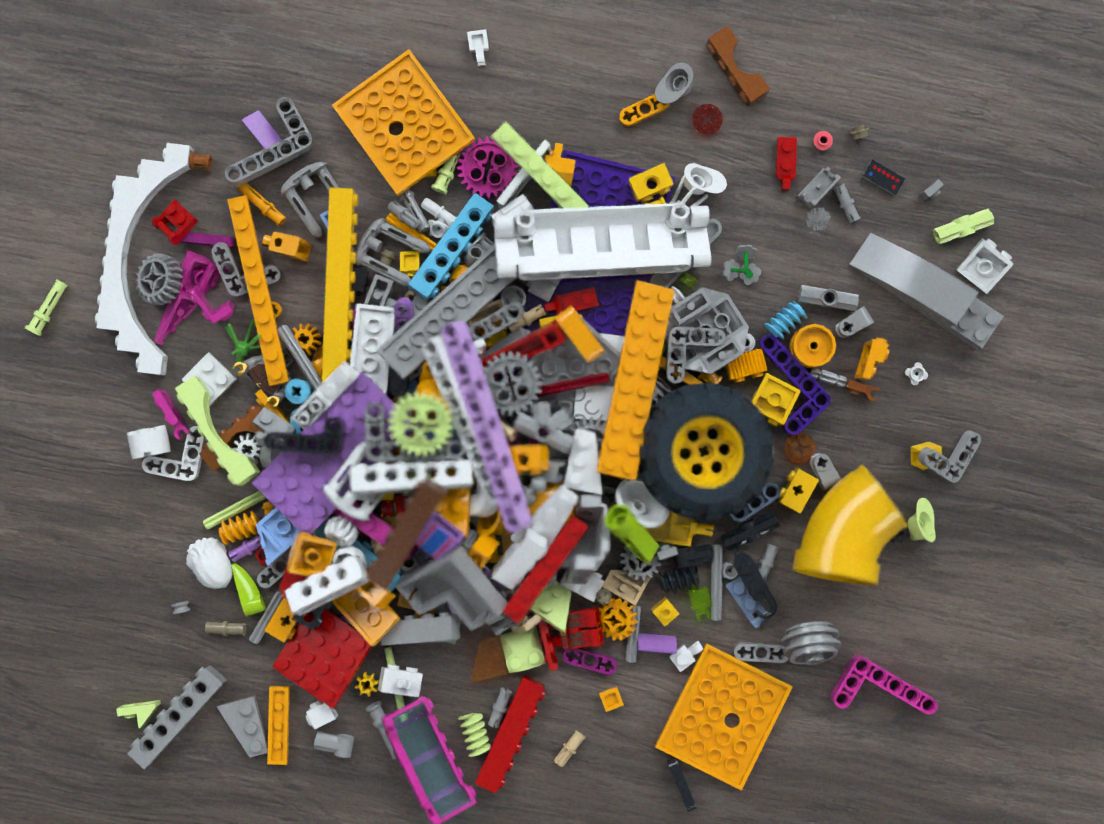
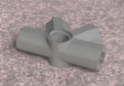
M550 402L532 404L533 418L520 412L513 426L514 429L567 454L574 438L561 431L573 422L564 409L551 417ZM543 427L549 431V436L544 439L538 436V430Z

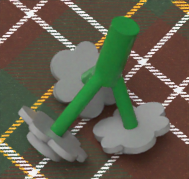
M740 245L737 247L735 255L744 261V265L740 269L739 263H735L734 259L726 261L723 265V275L726 276L727 281H733L734 278L738 277V273H740V278L744 279L746 285L759 281V276L762 273L761 269L756 267L754 263L748 265V259H753L754 255L757 254L756 248H752L751 245Z

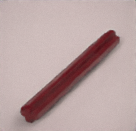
M606 372L538 386L537 388L541 390V393H535L538 398L606 384L610 382V377ZM527 389L518 390L517 393L524 395Z

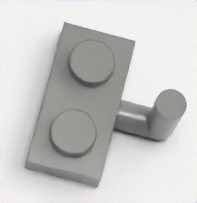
M266 407L252 421L253 425L264 431V433L258 432L256 434L259 446L264 445V437L269 432L294 433L296 429ZM276 439L280 443H283L284 439Z

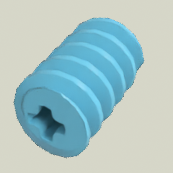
M793 301V303H787V308L783 307L781 309L782 314L776 313V319L771 318V324L765 323L764 327L770 335L784 339L783 332L790 334L789 327L796 329L794 322L801 324L800 317L805 319L808 317L802 307Z
M300 379L289 381L285 389L287 399L295 404H303L314 392L310 382Z

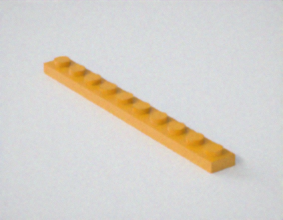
M243 195L227 199L257 333L260 334L259 342L269 386L288 383L290 380L280 336L277 332L278 327L248 196Z

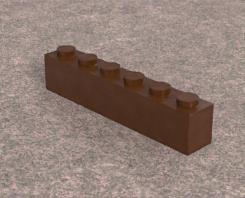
M427 476L423 482L419 480L413 490L416 492L414 498L409 497L404 505L407 510L404 514L400 512L394 522L397 524L395 530L390 529L385 538L388 540L385 546L381 545L376 553L379 556L377 561L372 560L368 566L367 571H369L366 579L387 591L446 492V487Z

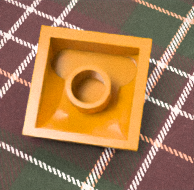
M306 532L298 533L294 538L288 557V572L311 576L326 571L325 569L331 565L337 542L311 536Z

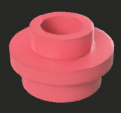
M826 131L818 132L813 139L814 146L821 151L829 149L833 143L831 134ZM824 137L826 143H821L820 138Z

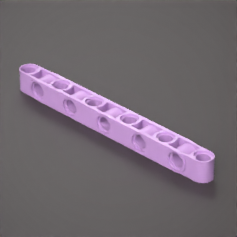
M459 321L445 324L442 328V335L447 347L448 356L497 505L501 511L506 528L510 532H517L529 527L531 517L475 345L466 323Z

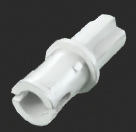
M425 198L421 204L423 209L435 216L434 219H439L442 216L445 224L451 226L457 218L446 211L444 206L440 207L429 198Z

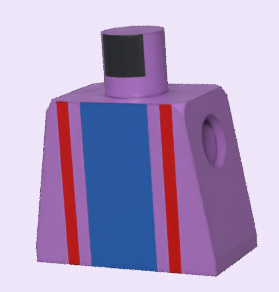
M434 511L416 541V544L420 547L417 550V554L422 559H426L429 555L434 559H439L456 547L464 534L438 512Z

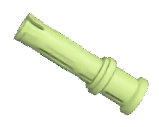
M462 151L446 161L443 167L438 170L437 173L439 175L435 184L431 186L433 190L447 194V187L450 180L454 178L453 172Z
M56 279L40 309L34 311L33 319L29 325L25 326L27 330L39 336L42 335V329L47 322H50L51 317L49 316L68 285ZM57 291V293H56L55 297L53 298L51 304L48 306L49 302L51 301L52 297L54 296L55 292Z

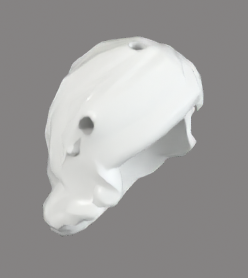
M212 537L196 540L195 544H191L187 550L186 565L193 570L197 580L202 585L212 589L226 588L232 579L233 573L225 545Z

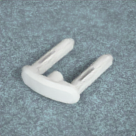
M365 442L356 446L329 484L323 485L324 493L334 505L346 514L363 521L370 519V513L385 493H380L374 502L369 505L376 495L370 494L362 506L357 509L353 506V503L358 498L356 495H352V492L348 490L342 498L337 492L351 474L350 468L359 464L365 456ZM348 465H351V467L348 469V471L345 473L342 479L339 482H337V479L340 477V475L343 473ZM394 473L386 475L388 481H394L397 478Z

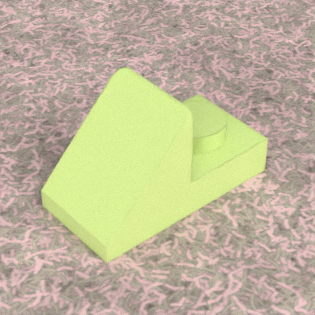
M156 700L122 705L117 708V716L133 718L137 714L138 728L140 729L148 722L161 704V701Z

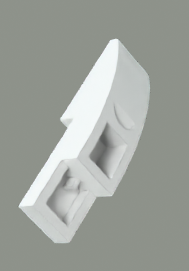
M344 361L292 415L291 419L303 429L307 426L310 427L358 377L359 373Z

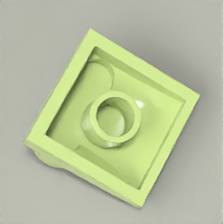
M536 625L520 634H514L512 631L499 635L509 673L524 671L546 663Z

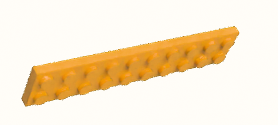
M641 281L635 282L596 472L636 480L640 461V445H643L645 436L643 428L649 417L674 295L673 289Z

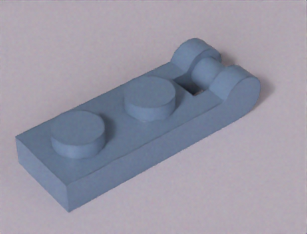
M739 575L725 584L755 629L759 628L760 624L765 620L767 622L771 619H764L759 616L754 618L752 614L756 610L763 614H766L767 611L760 601L754 600L750 596Z

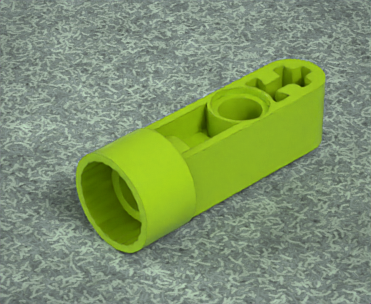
M616 505L612 507L605 516L606 526L615 536L620 538L639 560L649 564L659 545L637 521V518L627 506Z

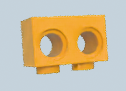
M371 581L356 588L374 607L382 611L395 597L389 589L386 591Z

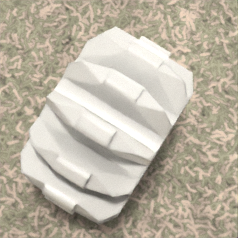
M247 433L246 438L240 435V441H234L238 448L232 449L242 455L251 457L254 463L258 464L259 460L257 457L260 458L262 447L257 444L256 435L253 438L251 433ZM246 446H252L253 450H250L252 453L246 452V449H248Z
M341 516L332 517L324 530L326 537L331 541L337 542V546L340 545L342 548L350 547L355 542L359 533L357 527L351 521H348L346 518L343 519Z

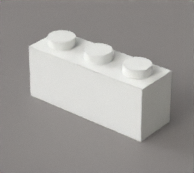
M527 527L493 567L492 578L511 590L516 584L519 585L526 572L534 568L537 559L545 555L547 551L546 538Z

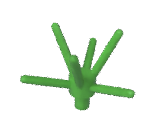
M254 319L251 320L244 341L238 342L231 324L225 326L226 332L236 346L235 350L232 351L233 355L237 354L236 362H243L244 356H247L249 351L261 349L260 345L252 346L260 338V334L256 335L248 343L255 323Z

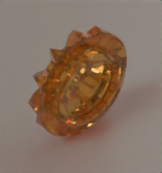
M805 433L791 435L785 442V453L791 461L805 463L811 460V457L814 455L815 443L812 437ZM799 442L801 445L808 446L802 450V455L799 451L792 450L798 447Z

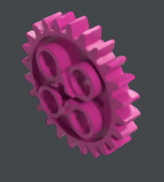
M486 136L485 142H482V139L479 137L477 144L473 142L471 148L469 146L466 147L467 153H460L464 159H458V163L462 164V166L457 167V170L462 172L458 177L461 179L465 178L461 184L462 186L468 184L467 192L473 189L472 194L480 193L482 198L484 194H487L488 200H490L491 194H494L497 199L498 192L502 194L504 189L509 186V183L513 181V177H516L518 174L514 170H518L519 165H515L514 163L516 162L493 140L492 142L489 141L488 136ZM480 152L486 154V158L482 161L476 159L477 154ZM490 152H493V156L490 163L492 169H489L486 184H483V180L486 174L484 167L488 166ZM497 157H503L505 159V162L502 165H497L494 163ZM474 171H480L482 173V176L479 179H473L471 177ZM494 175L500 177V181L496 184L490 182V178Z

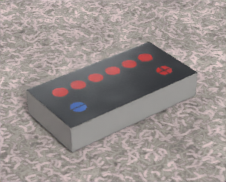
M873 159L862 175V178L893 196L897 194L905 180L904 177Z

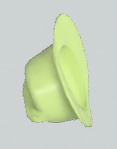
M926 498L918 500L916 514L908 519L910 538L913 541L926 539L928 542H933L936 538L934 511Z

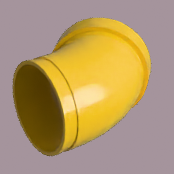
M862 464L837 482L814 510L803 534L800 549L795 550L793 571L836 582L877 586L880 565L877 564V560L883 547L899 531L907 528L908 525L876 480Z

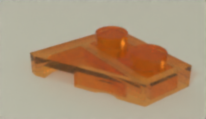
M494 636L481 639L471 682L508 674L500 637Z

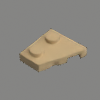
M610 570L602 588L636 606L650 578L646 575L644 581L641 580L640 576L637 580H634V575L627 577L628 571Z

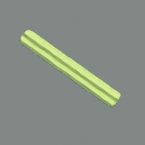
M257 491L205 519L203 524L206 529H211L220 524L221 521H226L267 498L260 491Z

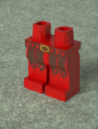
M599 607L569 611L565 633L560 631V635L552 636L553 646L563 647V650L589 646L599 647L604 644L602 626H598L601 624Z

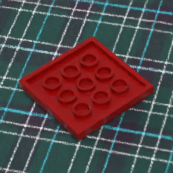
M324 609L321 614L323 620L318 628L314 627L311 630L298 623L295 628L297 631L292 639L287 641L272 667L327 706L335 709L372 646L355 627L331 611ZM311 611L307 612L303 620L307 623L312 622L314 614Z

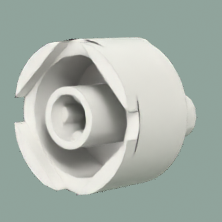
M166 425L127 432L132 459L171 451Z

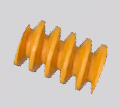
M253 510L250 511L251 517L243 513V520L239 516H236V522L229 518V525L221 521L219 535L225 545H228L229 541L233 543L237 539L242 540L244 536L248 538L251 536V533L253 535L258 534L256 524L260 522V519Z

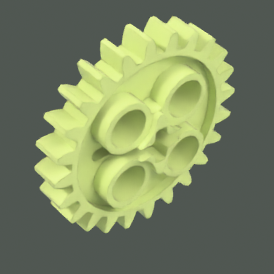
M415 391L414 397L408 393L407 400L402 397L400 398L401 405L394 404L397 411H390V414L394 416V418L388 419V422L393 423L388 430H394L390 437L398 438L395 445L402 443L401 450H404L406 447L409 448V455L413 450L416 451V456L419 455L420 451H423L424 456H427V450L435 454V447L441 450L442 446L440 443H448L445 436L451 437L452 435L447 431L453 429V425L448 424V422L453 421V417H447L451 413V409H444L447 403L440 404L441 397L434 400V393L429 397H426V391L423 392L422 396H419L418 392ZM409 408H415L418 415L416 417H409L406 411ZM429 410H434L437 412L438 417L431 420L427 417L426 413ZM419 419H423V423H425V424H434V423H435V424H438L439 427H434V426H430V425H423V428H419V424H412V423H410V424H405V423H403V421H404V420H407V421H410V422H416V423H417V422H419ZM406 428H413L415 435L408 437L405 435L404 430ZM427 430H432L436 436L433 439H427L424 433Z

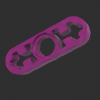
M188 232L181 240V243L214 246L218 242H223L229 248L235 247V237Z
M569 648L563 651V659L567 664L606 675L613 674L617 669L616 660L611 656L582 648ZM573 650L575 655L580 656V652H582L581 663H578L579 658L573 657L572 660H569L566 653H570ZM587 655L595 657L593 665L585 664L584 659ZM598 658H602L601 662L607 663L608 660L611 661L613 668L610 667L609 670H606L605 666L601 664L600 668H596L599 662Z

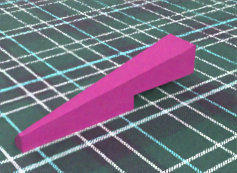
M187 251L181 266L183 271L180 275L184 277L181 279L183 285L179 287L181 293H176V299H171V303H168L154 338L156 344L163 345L164 339L177 329L176 326L180 321L186 319L198 306L190 298V295H192L190 291L195 285L200 288L204 295L211 287L214 288L216 286V281L221 275L215 261L206 256ZM223 266V271L227 273L228 269Z

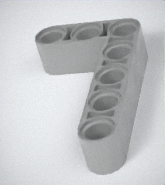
M283 97L276 104L278 115L290 137L227 167L225 177L229 185L233 187L241 186L308 153L312 149V137L291 99ZM287 105L290 107V110L283 112L280 110L281 107ZM292 122H297L300 124V126L296 129H292L290 127V124ZM307 139L309 143L303 146L299 144V141ZM285 147L292 149L289 154L281 152ZM266 156H273L274 160L270 163L265 162ZM248 165H257L254 171L247 170ZM234 172L240 174L235 180L229 178Z
M374 402L366 407V453L369 459L373 461L456 459L464 454L465 448L460 440L447 439V444L440 443L442 451L437 455L432 454L430 450H427V456H424L423 451L418 456L412 453L409 455V448L406 447L399 456H395L391 453V447L395 446L396 441H386L385 410L383 405ZM372 406H377L380 409L378 417H373L370 414ZM372 426L380 428V436L375 437L371 434ZM402 443L397 444V446H399L400 448L403 445ZM459 444L462 449L459 454L452 453L450 450L451 445ZM373 446L380 447L382 451L380 456H374L371 453Z

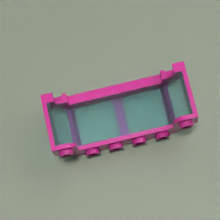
M420 696L418 700L405 707L382 716L381 721L384 724L386 736L421 808L425 810L431 824H440L475 804L474 797H476V793L472 786L468 787L463 782V772L459 766L456 767L453 761L455 756L452 750H448L445 745L447 739L444 733L439 732L437 725H439L437 718L434 714L431 715L434 706L430 698L426 699L425 696Z

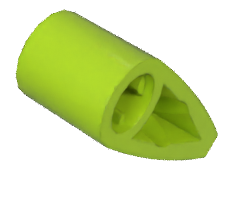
M237 563L231 564L245 616L265 611L266 607L263 597L253 579Z

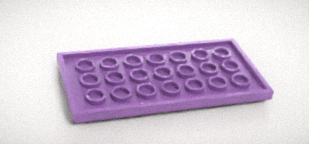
M364 372L358 375L310 427L307 426L301 432L302 434L324 435V424L328 418H342L345 421L346 429L344 448L340 453L328 455L282 451L252 482L300 532H306L311 535L338 508L324 493L323 485L329 484L357 445L362 442L366 443L365 410L369 404L378 402L384 407L386 441H396L398 439L397 437H390L394 430H388L393 425V423L388 422V419L394 418L390 411H397L394 407L395 403ZM372 406L370 414L373 417H378L380 409L377 406ZM336 420L331 423L333 431L339 429V423ZM407 420L403 421V423L405 424H415L414 422H410ZM372 426L371 434L375 437L380 436V428ZM406 428L404 430L405 435L409 437L414 429ZM297 438L290 443L292 447L298 446ZM314 438L310 441L312 449L318 447V442ZM332 440L329 443V447L332 451H335L338 448V444L335 440ZM373 446L371 448V453L374 456L381 455L380 447ZM392 446L391 453H393L399 446ZM366 453L359 464H366V467L384 461H373L369 459ZM348 465L346 467V469L337 479V482H339L342 479V477L345 475V473L348 471L351 465ZM351 474L337 492L342 498L348 490L352 492Z

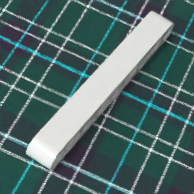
M437 336L426 340L423 344L426 359L442 397L451 409L450 416L453 417V423L464 445L485 499L488 503L495 505L497 504L448 356L443 336Z

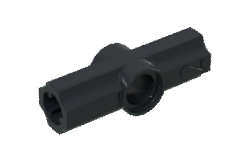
M772 511L755 520L750 519L743 522L738 528L721 535V538L729 551L744 543H750L761 538L763 534L780 527V524Z

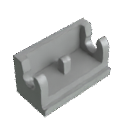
M829 167L823 168L797 195L810 209L841 178L838 174L833 175Z

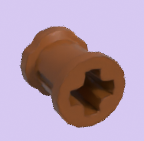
M191 152L189 168H204L206 171H210L212 168V155H199Z

